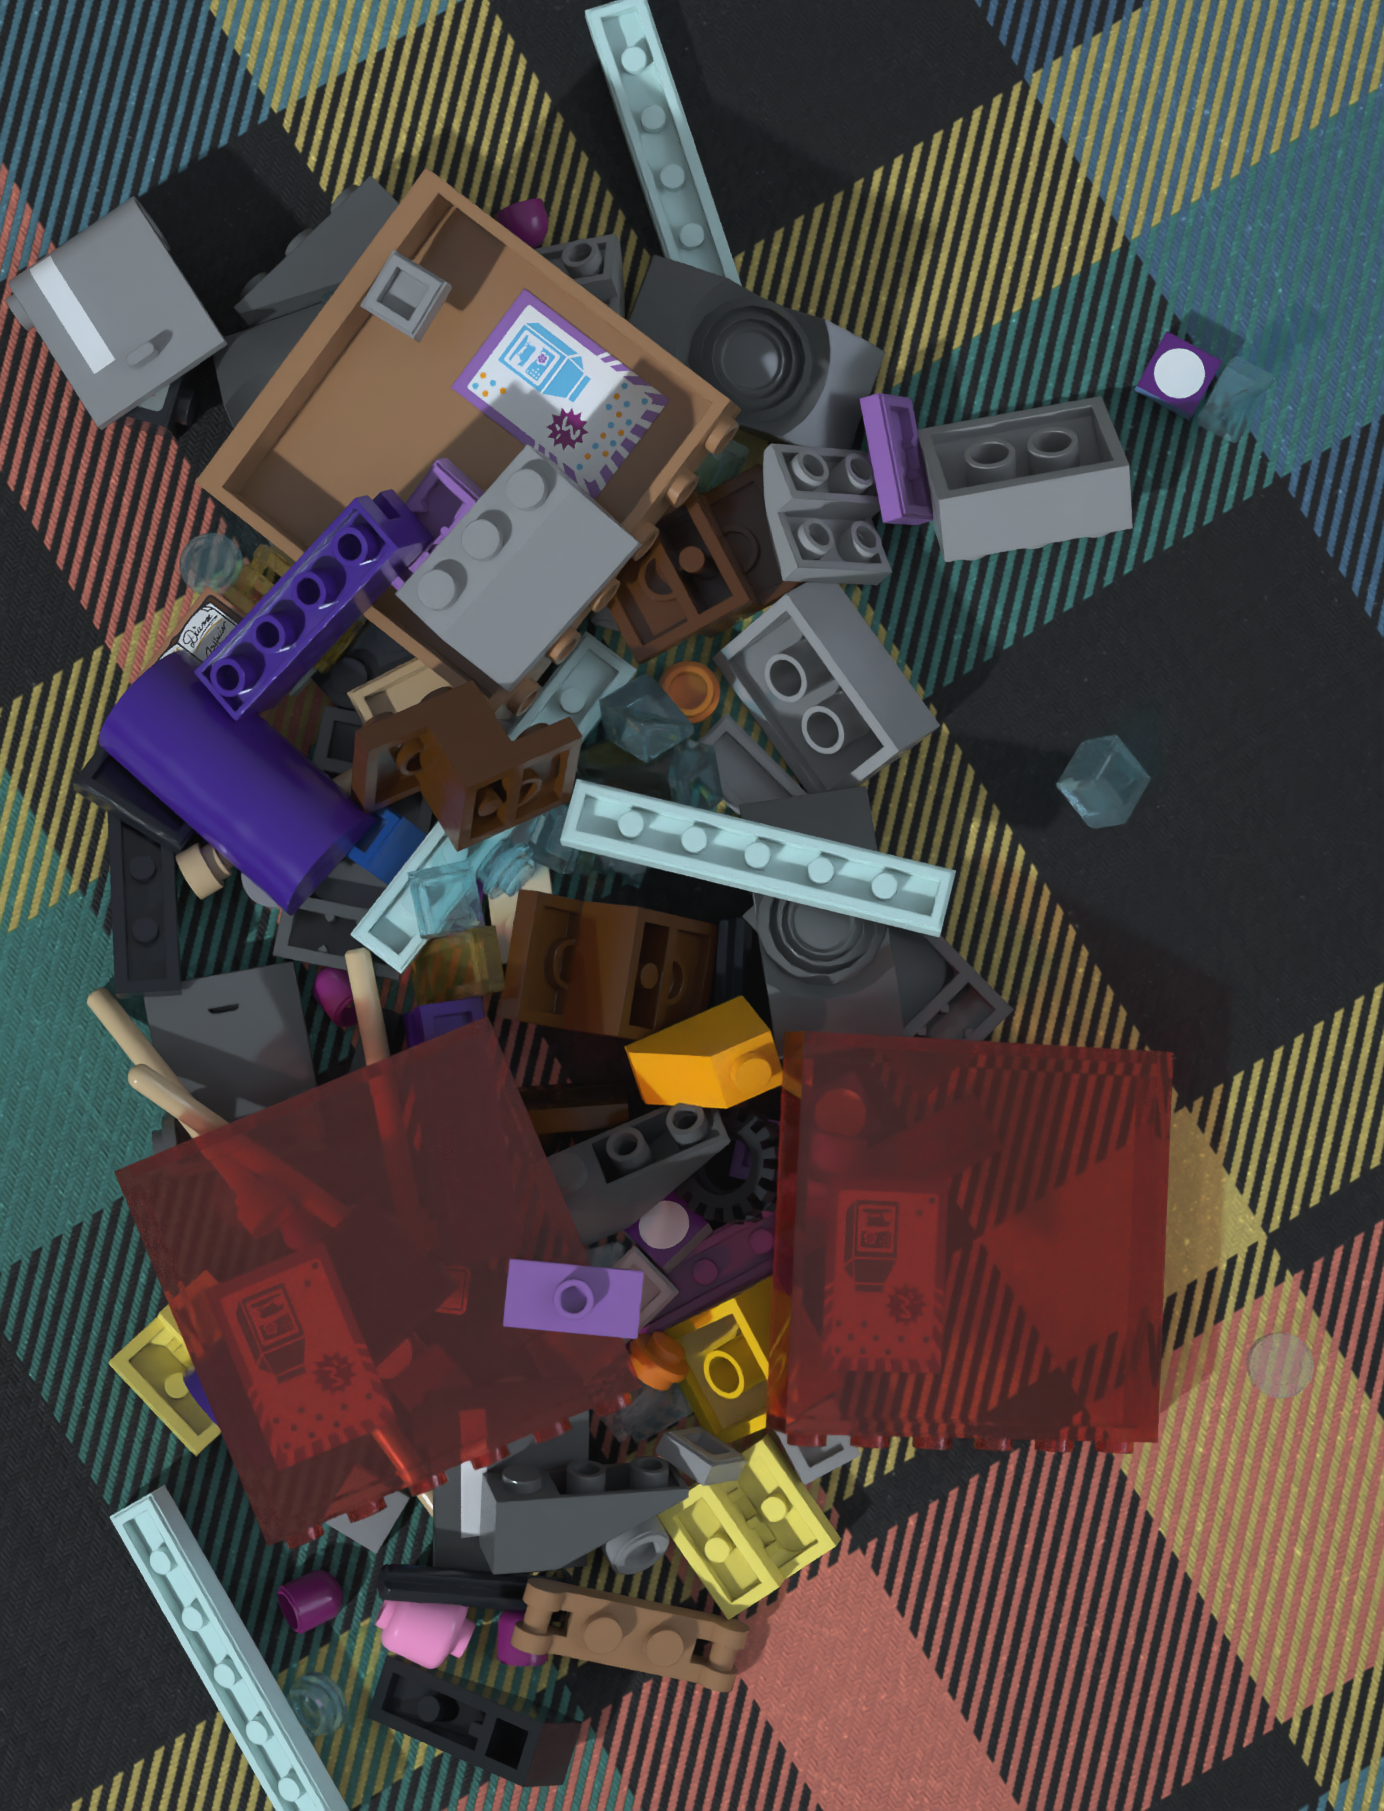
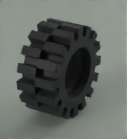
M732 1106L728 1109L717 1108L730 1141H741L750 1152L751 1169L746 1181L739 1187L731 1190L722 1188L713 1176L712 1167L715 1157L713 1156L674 1191L679 1199L689 1201L685 1206L695 1214L704 1215L703 1218L733 1225H744V1221L758 1222L764 1219L762 1211L773 1213L781 1206L774 1199L777 1194L787 1196L791 1187L783 1182L784 1173L795 1174V1163L785 1160V1154L794 1152L791 1142L781 1139L779 1134L783 1130L777 1125L778 1123L768 1121L769 1117L760 1112L738 1106Z

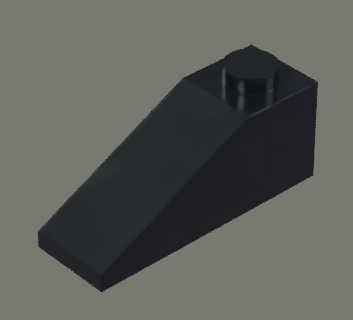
M394 1655L386 1656L367 1718L522 1787L563 1785L582 1725L581 1721L530 1699L444 1671L429 1669Z

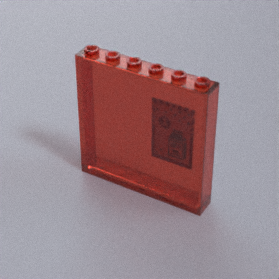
M488 1016L114 1171L268 1546L285 1540L288 1549L304 1545L325 1534L322 1523L345 1513H347L350 1523L365 1519L387 1508L384 1499L387 1495L409 1487L412 1497L426 1493L449 1481L446 1474L448 1469L469 1460L474 1470L494 1464L511 1455L507 1444L532 1434L535 1444L555 1438L572 1429L569 1421L570 1417L591 1408L594 1409L597 1418L616 1412L632 1404L634 1401L630 1392L642 1387L622 1338L503 1326L510 1258L591 1265Z
M815 1031L784 1032L766 1428L787 1434L788 1445L804 1447H825L827 1445V1435L850 1436V1446L862 1448H889L890 1436L912 1437V1447L934 1450L951 1449L952 1438H974L973 1448L990 1451H1012L1013 1439L1035 1440L1034 1449L1047 1452H1074V1441H1095V1451L1117 1454L1134 1453V1442L1158 1443L1173 1052Z

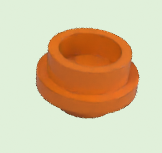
M682 661L670 666L662 674L657 686V699L663 713L672 721L683 725L698 724L708 719L716 710L720 699V686L715 674L707 666L695 661Z
M655 1331L652 1335L638 1333L637 1339H633L630 1342L631 1354L626 1359L627 1366L638 1379L648 1386L660 1391H667L673 1383L682 1382L689 1373V1367L684 1360L685 1351L683 1347L669 1335Z

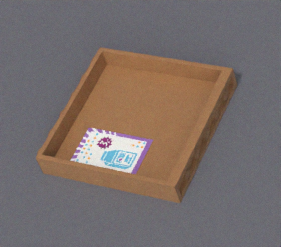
M426 167L195 482L296 562L355 498L368 495L373 500L379 492L393 489L400 499L406 503L435 461L442 458H448L478 487L486 492L524 447L529 444L556 463L642 544L631 557L637 561L650 549L658 537L660 530L655 524L668 507L672 505L674 508H678L695 489L699 481V476L695 472L708 454L711 452L714 455H718L731 442L739 428V423L735 419L742 410L729 398ZM393 249L453 286L420 343L360 306ZM622 568L511 692L504 689L442 640L395 595L398 590L392 585L362 615L454 688L474 680L497 719L508 721L512 714L517 717L521 716L536 700L542 688L537 681L551 662L558 665L573 651L581 637V634L576 629L591 609L598 613L613 598L620 585V582L615 577Z

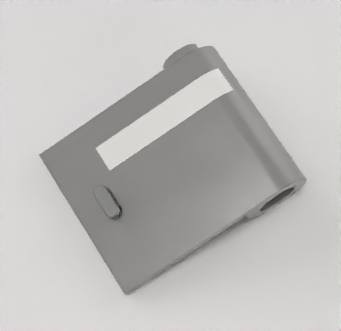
M134 196L8 282L13 292V295L6 299L9 308L27 331L35 327L95 424L101 430L228 345L168 252L170 246L142 204Z

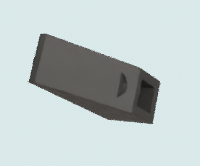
M371 175L360 186L351 185L346 188L333 202L330 209L331 214L314 230L308 228L299 233L288 245L285 252L286 257L269 274L262 272L246 284L240 294L241 301L234 306L244 324L251 328L328 301L399 203Z
M678 1103L675 1106H663L530 1165L548 1216L570 1252H574L631 1227L731 1141L717 1108Z
M640 1456L631 1460L630 1463L605 1465L591 1460H579L568 1464L567 1467L538 1469L531 1465L518 1464L506 1467L503 1472L482 1473L479 1545L493 1575L558 1570L689 1498V1488L674 1465L655 1456Z

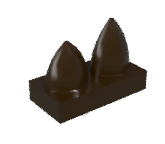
M628 1079L501 1088L499 1104L504 1134L508 1136L509 1142L516 1153L529 1165L553 1155L562 1138V1132H571L576 1145L630 1121Z

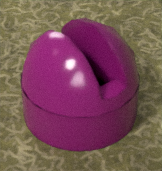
M536 198L521 201L505 207L495 214L497 222L533 249L543 242L548 232V216L542 199Z

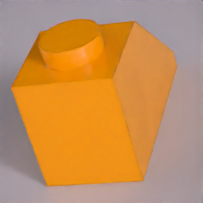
M742 995L625 1046L641 1098L645 1104L675 1106L678 1103L706 1108L728 1109L786 1083L771 1030Z

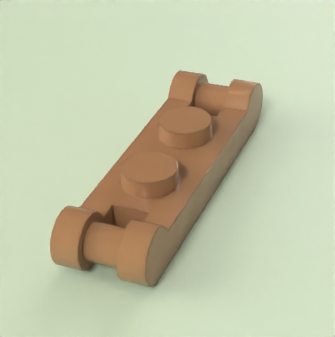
M543 1578L528 1579L523 1596V1601L527 1604L523 1621L516 1622L510 1643L518 1650L530 1654L545 1655L551 1653L694 1682L707 1689L725 1693L731 1692L737 1676V1669L733 1666L737 1650L745 1648L750 1627L733 1618L728 1620L726 1616ZM559 1610L567 1611L563 1627L549 1625L552 1612ZM697 1638L713 1642L709 1657L692 1654Z

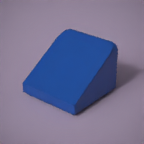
M385 806L371 812L377 819L376 822L346 856L389 885L426 838V834L392 808Z

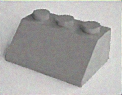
M1102 396L917 430L933 512V526L945 562L977 560L989 554L1022 548L1037 549L1049 543L1082 537H1102L1110 532L1133 528L1129 463Z
M527 444L395 595L442 640L504 689L511 692L642 544L556 463Z
M807 582L789 591L712 658L808 794L859 787L908 752L940 726L838 583Z

